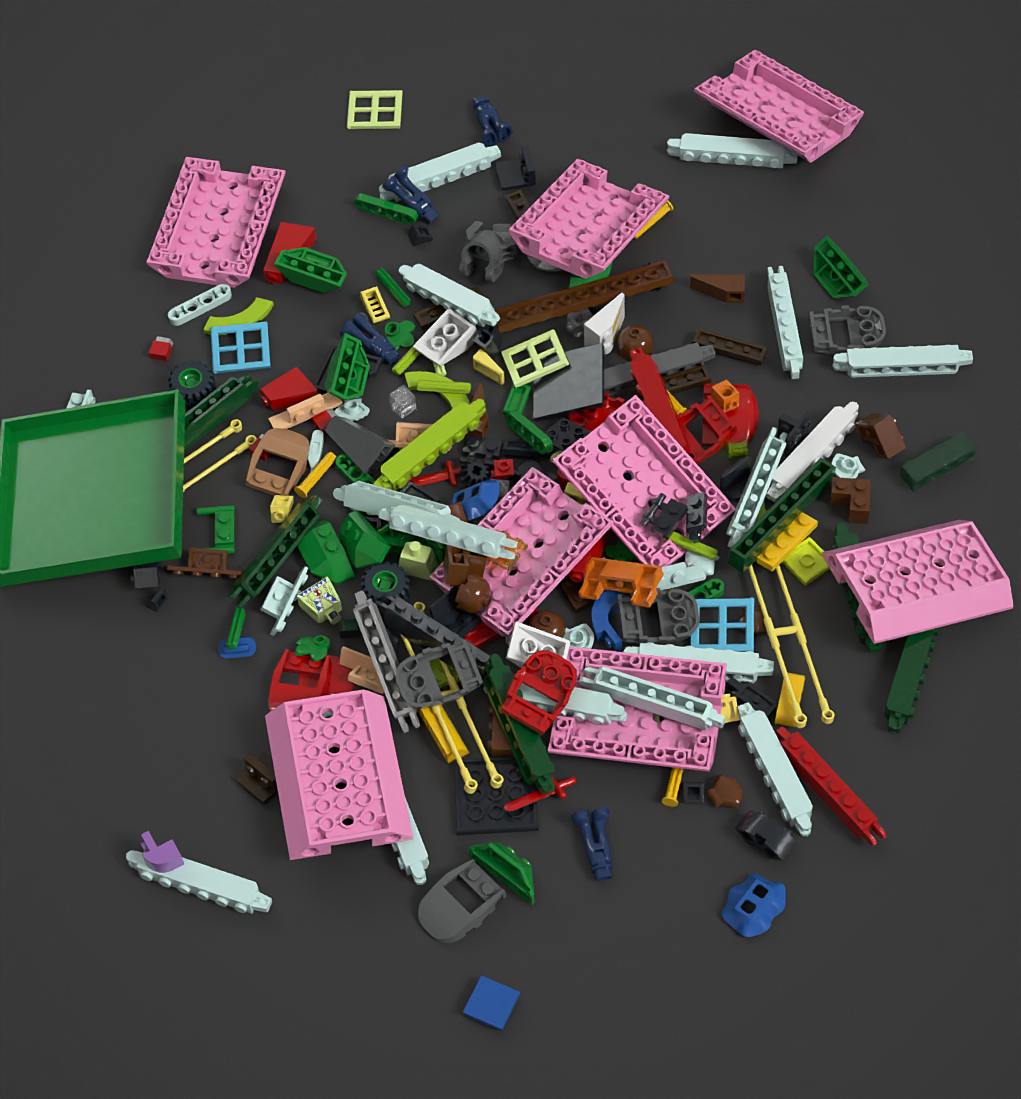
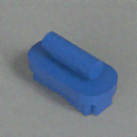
M240 637L235 650L227 649V639L221 640L218 645L220 656L226 659L252 656L256 651V642L251 637Z

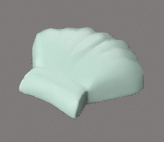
M362 399L344 401L343 405L334 412L339 417L358 421L369 414V408L362 403Z
M838 453L833 458L832 465L836 467V477L856 479L859 473L865 471L858 456L852 458Z
M687 550L685 564L687 567L700 564L706 576L713 575L715 561L719 559V556L711 560Z
M581 624L572 629L566 628L564 639L570 641V647L591 649L594 642V633L587 624Z

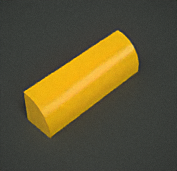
M439 705L442 717L460 757L469 754L468 749L442 705ZM431 707L426 709L416 708L447 763L453 762L456 758L437 715L434 714Z

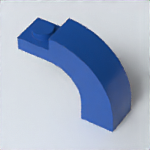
M604 590L599 599L595 600L593 604L592 631L598 643L604 640L605 645L609 649L611 648L613 651L619 652L622 650V639L612 628L609 620L614 614L619 612L618 595L626 596L623 592Z

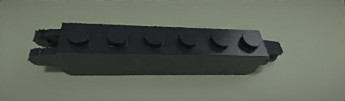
M384 593L380 600L375 602L379 613L384 616L383 620L387 626L423 649L439 647L446 643L456 645L462 643L461 640H464L400 597L395 599ZM466 641L483 681L487 675L484 663L489 660L490 656ZM449 654L438 658L455 669Z

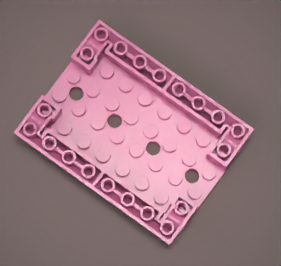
M756 50L736 61L733 74L723 80L720 77L713 76L694 89V92L702 100L810 163L850 136L864 114L856 106L849 104L842 98L835 96L828 90L821 88L814 82L807 80L802 75L793 72L788 67L777 63L774 59H770Z
M186 157L149 254L147 265L166 278L212 285L226 284L229 287L235 288L248 280L286 171L252 166L249 174L221 171L219 161ZM232 186H236V188L233 190L229 189ZM223 212H227L224 216L220 215ZM212 239H219L215 242H211ZM204 265H208V266H209V267H207L206 269H202V268H201V267L204 266Z
M576 159L512 225L509 233L523 253L587 279L603 272L669 199V195L640 183L631 192L606 182L607 170L587 163L584 160Z
M636 395L609 415L605 422L583 439L577 440L553 459L556 466L589 504L614 522L610 528L642 564L661 567L669 566L687 551V549L675 545L670 539L666 541L661 536L651 531L653 524L649 523L646 528L640 525L643 519L642 515L650 509L648 502L653 501L660 493L666 495L664 500L666 504L672 498L687 505V496L701 492L707 494V528L701 531V540L736 510ZM604 444L607 447V451H600L598 445ZM623 473L631 474L632 480L624 479ZM658 509L654 516L659 517L662 511ZM685 514L675 530H679L682 535L689 538V534L686 532Z
M532 467L477 525L505 533L506 538L517 542V547L510 548L504 546L505 550L515 553V559L502 557L496 559L486 556L487 560L483 578L490 585L492 601L488 607L473 614L479 615L482 622L499 635L510 637L514 623H523L614 522L587 503L582 506L564 494L559 484ZM563 515H569L566 520H560ZM543 542L540 548H535L537 543ZM442 562L429 577L444 593H447L453 586L445 584ZM512 570H518L514 576H509Z
M955 520L822 552V556L839 584L847 582L857 598L859 607L856 614L874 644L1013 609L1010 580L973 521ZM934 563L942 565L943 567H938ZM900 571L907 573L908 575H902ZM865 580L873 582L874 584H868L865 582Z
M569 646L566 660L576 670L577 681L575 687L593 691V689L580 685L579 680L581 677L594 680L593 677L583 672L586 666L595 669L604 666L709 701L713 705V709L717 710V713L721 715L727 663ZM613 700L614 704L623 706L624 711L627 713L628 719L623 723L611 721L610 725H597L592 721H578L570 716H558L553 722L548 753L708 772L713 765L719 730L718 727L711 726V728L707 727L705 731L664 717L662 722H655L653 719L661 715Z
M367 690L351 691L284 702L265 715L290 860L331 854L332 845L371 839L372 846L413 840L384 696ZM325 712L333 714L331 718H324L322 715ZM331 747H338L340 751L338 753H331L329 749ZM339 782L347 785L344 789L336 788V784ZM350 818L354 822L352 825L346 826L342 821Z

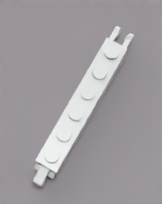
M852 401L845 408L841 406L834 407L786 458L773 475L771 487L766 496L768 499L776 503L820 458H828L836 445L839 446L843 442L844 437L848 433H852L855 428V418L858 416L859 405L857 402Z

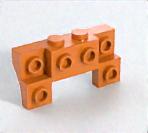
M592 557L587 564L585 579L579 595L580 598L598 600L603 590L633 593L631 598L632 605L650 607L658 594L656 587L664 575L661 566Z

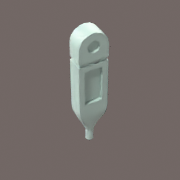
M315 430L312 433L308 455L311 471L321 461L324 443V433L321 430Z

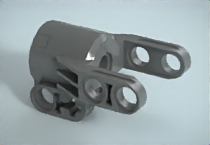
M475 221L466 230L459 273L466 276L470 275L476 269L479 258L490 261L484 269L486 270L485 280L494 283L503 271L504 261L514 259L521 249L512 237L507 242L503 241L497 233L491 230H483V222Z

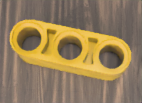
M788 673L796 701L800 705L805 676ZM783 680L775 724L795 728L792 702L785 680Z

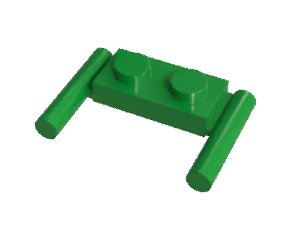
M235 505L197 508V515L215 514V548L202 549L228 550V554H235Z

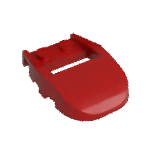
M604 392L603 407L568 414L569 419L592 432L604 423L609 415L625 404V401L620 397L617 399L612 398L608 393ZM599 444V445H598V446H601V447H606L604 444Z
M708 395V400L702 404L695 403L690 406L689 410L684 413L680 412L677 415L691 448L689 456L697 465L717 453L738 430L711 395ZM700 414L719 435L718 442L706 451L686 428Z
M286 649L273 672L269 695V713L284 702L328 695V683H330L329 665H332L330 656L326 655L320 661L314 662L311 654L296 656L295 652ZM282 672L319 677L316 688L279 683Z
M547 650L535 652L515 674L504 705H502L501 714L505 713L542 736L570 700V695L577 681V673L574 666L554 652ZM522 683L557 702L551 714L516 695Z

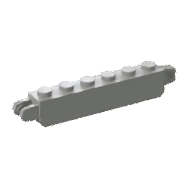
M363 591L357 592L355 597L358 604L353 609L392 713L399 720L403 732L406 733L409 731L405 720L406 717L410 716L412 724L416 728L420 727L416 715L418 711L403 699L397 686L396 670L399 662L377 605L373 603L371 598L367 600Z

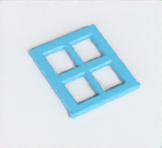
M267 322L211 327L214 374L271 368ZM261 331V343L244 345L243 332ZM236 333V345L219 347L218 334ZM262 348V361L245 363L244 350ZM237 351V363L220 365L219 352Z
M753 597L745 599H695L698 605L699 622L701 607H719L718 623H699L697 629L691 635V646L703 649L713 648L715 650L730 649L737 652H754ZM727 607H746V623H727ZM718 628V644H699V629ZM727 628H746V644H726Z

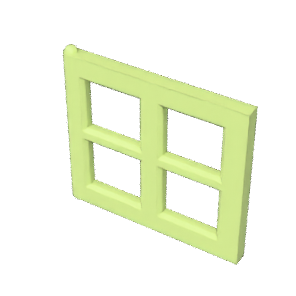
M402 90L350 91L347 129L400 128ZM395 97V107H378L379 98ZM356 98H372L371 107H355ZM355 112H371L370 122H354ZM378 112H394V121L377 122Z
M553 329L501 352L516 388L569 365L556 332ZM551 339L554 348L537 354L534 345ZM527 349L531 358L514 364L511 355ZM556 352L560 361L543 368L540 359ZM533 362L536 371L520 378L516 369Z

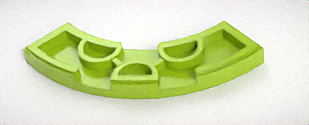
M256 297L255 301L241 313L229 317L210 316L203 329L204 334L211 335L212 326L248 324L261 321L274 306L273 301Z
M417 371L405 373L409 391L417 390L418 380L453 382L442 375L431 372ZM437 392L449 403L451 409L461 402L470 404L465 393Z

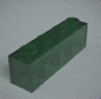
M964 432L953 435L942 444L938 443L933 449L922 452L915 459L903 463L900 477L915 492L974 459L977 447Z

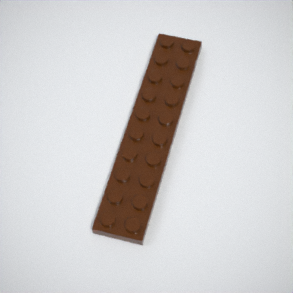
M666 260L501 307L495 309V312L500 317V320L497 322L500 333L510 332L515 328L527 327L536 322H544L553 317H562L567 313L579 312L588 307H596L602 303L611 302L621 293L624 294V297H631L636 293L648 292L657 287H666L674 283L673 276Z

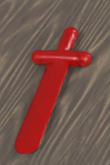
M447 461L445 463L446 470L409 479L407 484L411 480L417 485L423 486L449 479L450 484L456 486L458 484L456 476H459L461 468L454 469L452 462Z
M552 776L555 790L552 793L542 795L537 790L506 803L504 809L511 812L554 793L560 799H565L567 794L563 789L574 785L577 780L575 777H570L557 782Z

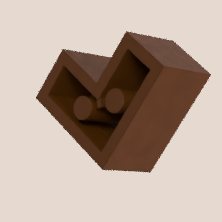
M871 413L855 423L861 439L872 441L879 458L889 459L906 448L904 438L899 433L896 426L897 422L892 415Z
M832 477L830 505L849 507L848 523L868 524L871 480Z
M447 545L443 562L445 584L453 587L461 586V584L465 585L467 576L471 573L483 577L487 557L479 553Z

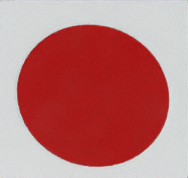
M329 655L332 665H329L330 683H328V695L351 692L355 683L348 681V676L353 669L340 665V657ZM300 674L299 686L316 688L319 677Z

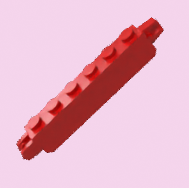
M640 347L630 351L632 358L630 373L633 379H636L638 382L636 388L638 393L644 397L642 403L689 455L691 448L656 362L653 361L650 355H645Z
M783 726L776 730V736L795 771L858 839L864 838L870 846H874L877 842L870 832L874 831L880 839L887 837L884 829L877 823L878 818L798 732L790 734Z

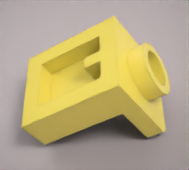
M274 496L270 506L272 523H283L288 517L294 503L293 496Z
M724 694L721 715L725 716V723L739 721L740 716L736 697Z

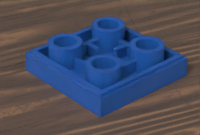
M481 975L463 1011V1015L502 1032L519 999L520 992Z

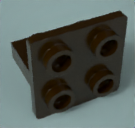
M262 752L257 758L248 753L244 757L246 767L236 777V781L259 801L265 803L278 791L273 760L265 752Z

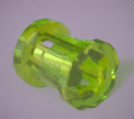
M747 441L727 442L728 458L739 455L748 456Z

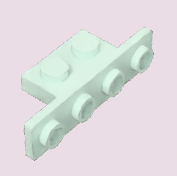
M685 562L665 566L662 567L664 575L656 588L666 590L706 579V575L700 564L687 567Z
M304 566L299 572L294 585L279 576L275 578L260 609L277 619L270 635L274 636L277 632L281 633L286 624L284 621L285 616L288 617L293 609L291 604L293 600H297V595L301 592L298 589L300 585H304L308 578L306 574L308 567Z

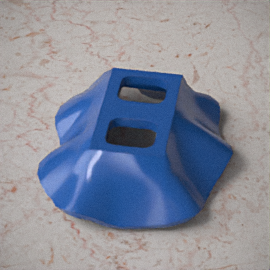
M489 479L454 493L450 505L457 503V500L464 495L461 505L467 522L484 516L495 506L498 500L500 482L499 480ZM479 490L476 496L471 497L473 491Z
M750 874L745 882L730 889L727 904L721 912L722 917L734 930L744 937H753L766 932L770 928L773 918L785 908V885L780 882L769 881L758 874ZM757 885L768 890L764 898H759L752 893ZM745 901H749L756 906L752 914H748L740 908Z

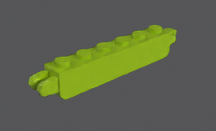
M478 399L470 405L467 402L459 403L381 466V476L373 485L393 489L394 491L404 487L407 481L419 475L425 466L434 463L440 454L446 453L450 446L455 442H460L465 434L478 427L480 423L479 418L486 413L484 400Z

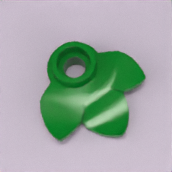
M410 321L400 323L389 322L385 326L384 333L388 341L396 348V352L400 346L409 348L414 345L415 341L411 332L416 326Z
M619 540L617 545H607L605 548L606 555L614 560L625 562L637 560V557L622 540Z
M322 635L315 638H301L296 641L298 647L296 648L295 655L311 654L313 661L318 662L327 655L330 639Z

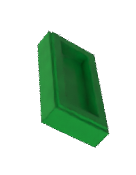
M513 382L503 409V415L513 410L523 414L531 392V386L522 385L516 388Z

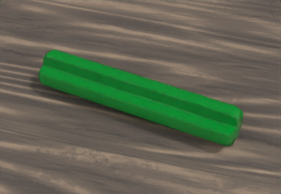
M380 268L376 271L378 279L403 307L409 306L411 299L385 269Z
M236 608L234 611L226 642L228 650H235L238 646L246 615L244 608Z

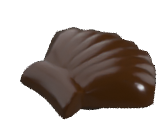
M760 605L754 606V634L767 631ZM742 607L743 614L737 623H746V607ZM739 628L746 633V628Z
M723 774L716 778L712 789L706 791L715 808H718L720 805L737 808L743 797L742 788L736 779Z

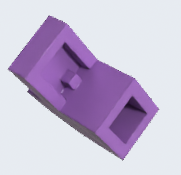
M149 831L141 834L144 841L141 843V846L145 852L142 856L146 865L151 870L166 873L184 865L182 856L173 840L157 847Z

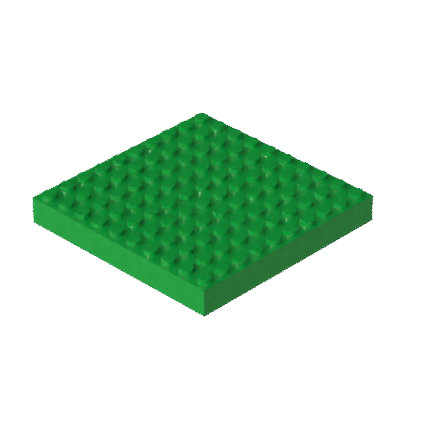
M178 389L2 419L0 434V587L181 558L185 400Z

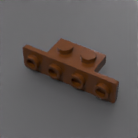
M189 548L188 567L167 566V570H172V574H183L184 571H191V575L202 576V572L210 573L209 576L221 577V574H228V578H239L244 572L240 570H227L228 550Z

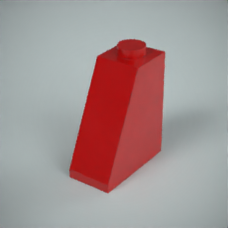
M297 367L260 389L262 403L266 407L269 406L272 411L289 408L318 395L315 386Z

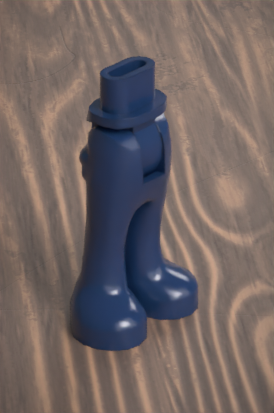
M485 96L474 98L473 108L483 128L481 135L483 143L490 146L496 145L498 142L497 136L500 142L508 140L513 134L512 127L508 123H501L498 113L489 99H486ZM489 122H492V123H493V126H494V128H495V130H496V133H495V131L491 128Z
M403 165L394 176L390 177L383 184L382 188L396 194L409 208L414 209L418 216H421L422 220L425 218L430 224L438 217L439 213L435 210V206H432L429 198L408 178L409 169L406 165ZM397 181L402 186H404L412 194V196L408 195L397 183Z
M357 313L353 317V322L351 320L347 321L340 332L341 337L344 333H347L361 340L362 345L374 356L382 358L383 362L387 361L389 364H392L400 356L388 339L368 322V317L365 313ZM360 329L366 332L371 337V339L368 338Z
M605 807L597 808L591 813L598 843H594L589 812H575L571 816L572 822L581 831L591 872L595 873L596 881L611 879V870L613 869L611 864L612 856L605 830V824L610 818L609 809Z

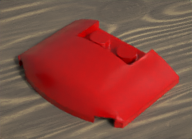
M704 384L703 402L708 400L707 396L711 395V387L716 384ZM732 384L740 393L739 406L725 412V414L738 430L724 446L747 447L750 438L754 437L759 419L758 403L749 385ZM703 417L702 446H713L718 442L719 435Z

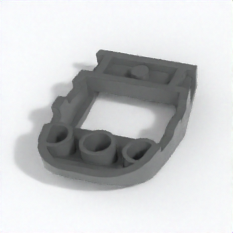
M849 305L841 306V309H824L823 313L813 314V311L809 312L815 353L836 355L838 353H847V349L877 347L883 341L886 334L884 317L879 310L873 307L859 306L858 308H849ZM847 321L850 345L838 347L837 344H833L829 322Z
M656 588L658 594L653 603H657L661 637L643 636L639 606L632 605V596L622 597V594L618 595L617 603L622 642L636 644L654 643L659 645L681 641L690 637L699 625L698 605L695 598L687 591L680 589L665 591Z
M465 639L461 640L462 643L456 645L446 643L439 647L426 648L420 654L411 656L400 663L396 670V682L403 699L409 705L418 709H426L460 699L483 685L482 678ZM449 654L463 689L442 696L429 662Z
M472 859L446 873L425 895L419 905L418 921L421 927L434 940L446 944L456 942L465 937L468 931L473 928L477 929L482 925V921L488 914L491 915L496 909L495 904L501 897L505 899V890L501 889ZM459 877L484 902L473 913L470 914L444 888L453 879L455 880Z

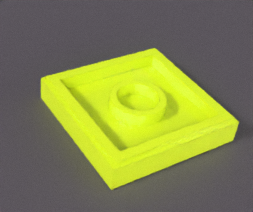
M810 537L801 542L782 561L804 586L830 569L822 556L824 551Z

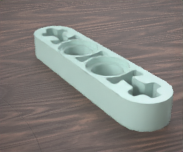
M220 284L171 309L168 312L170 323L174 326L182 325L225 303L232 296L230 287L226 284ZM207 298L212 299L210 303L203 302ZM189 307H196V310L188 311Z

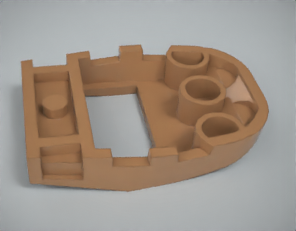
M274 428L267 431L252 455L245 486L273 496H289L290 490L298 485L299 479L307 469L306 465L310 451L308 439L299 433L282 428ZM263 450L297 462L290 480L256 469V464Z

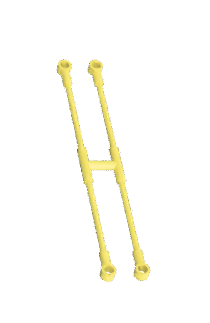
M238 419L231 421L230 426L220 432V435L185 457L184 463L220 439L226 438L233 432H240L242 430L241 421ZM254 435L246 437V441L235 448V451L184 484L183 492L186 488L235 455H239L250 448L257 438Z
M751 565L748 568L764 616L763 621L772 648L775 650L790 695L791 706L795 716L794 725L798 728L805 727L807 717L802 714L800 705L796 701L777 636L796 633L798 642L802 646L819 697V704L822 710L821 719L826 724L832 723L834 712L829 709L827 700L823 696L806 645L807 641L798 614L795 613L780 566L776 568V572L791 614L790 618L793 626L774 629Z
M416 602L414 607L418 608V610L421 609L420 611L425 613V605L421 602ZM401 635L410 657L415 656L409 640ZM439 659L451 690L442 691V696L459 691L460 689L455 678L452 677L447 664ZM461 697L456 702L459 708L462 709L486 762V768L491 777L490 785L493 788H500L504 779L502 775L497 773L494 764L490 761L468 713L465 700ZM440 706L431 707L434 714L437 715L461 769L460 773L465 782L464 790L472 794L476 791L478 784L471 778L468 769L463 764L442 717Z

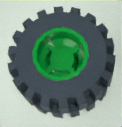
M189 360L187 363L185 361L182 362V365L177 364L175 369L170 371L171 375L168 376L170 391L177 389L180 391L185 400L187 410H191L192 407L216 390L211 368L205 363L201 364V361L193 362V360Z
M385 562V564L379 563L377 566L373 564L370 566V570L366 569L364 575H362L361 591L365 593L367 600L371 598L373 603L377 600L379 601L384 593L395 599L400 597L408 602V598H410L408 574L404 572V568H398L396 563L391 565L390 562Z

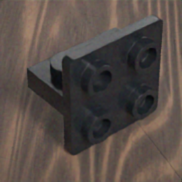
M807 411L799 421L784 413L779 417L777 438L779 439L783 432L787 433L785 439V458L810 433L808 431L811 423L809 420L810 413Z

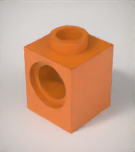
M728 380L711 387L712 398L724 412L739 406L740 393Z

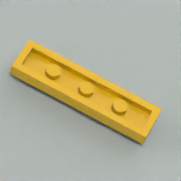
M802 512L757 557V563L773 572L817 527L818 521Z

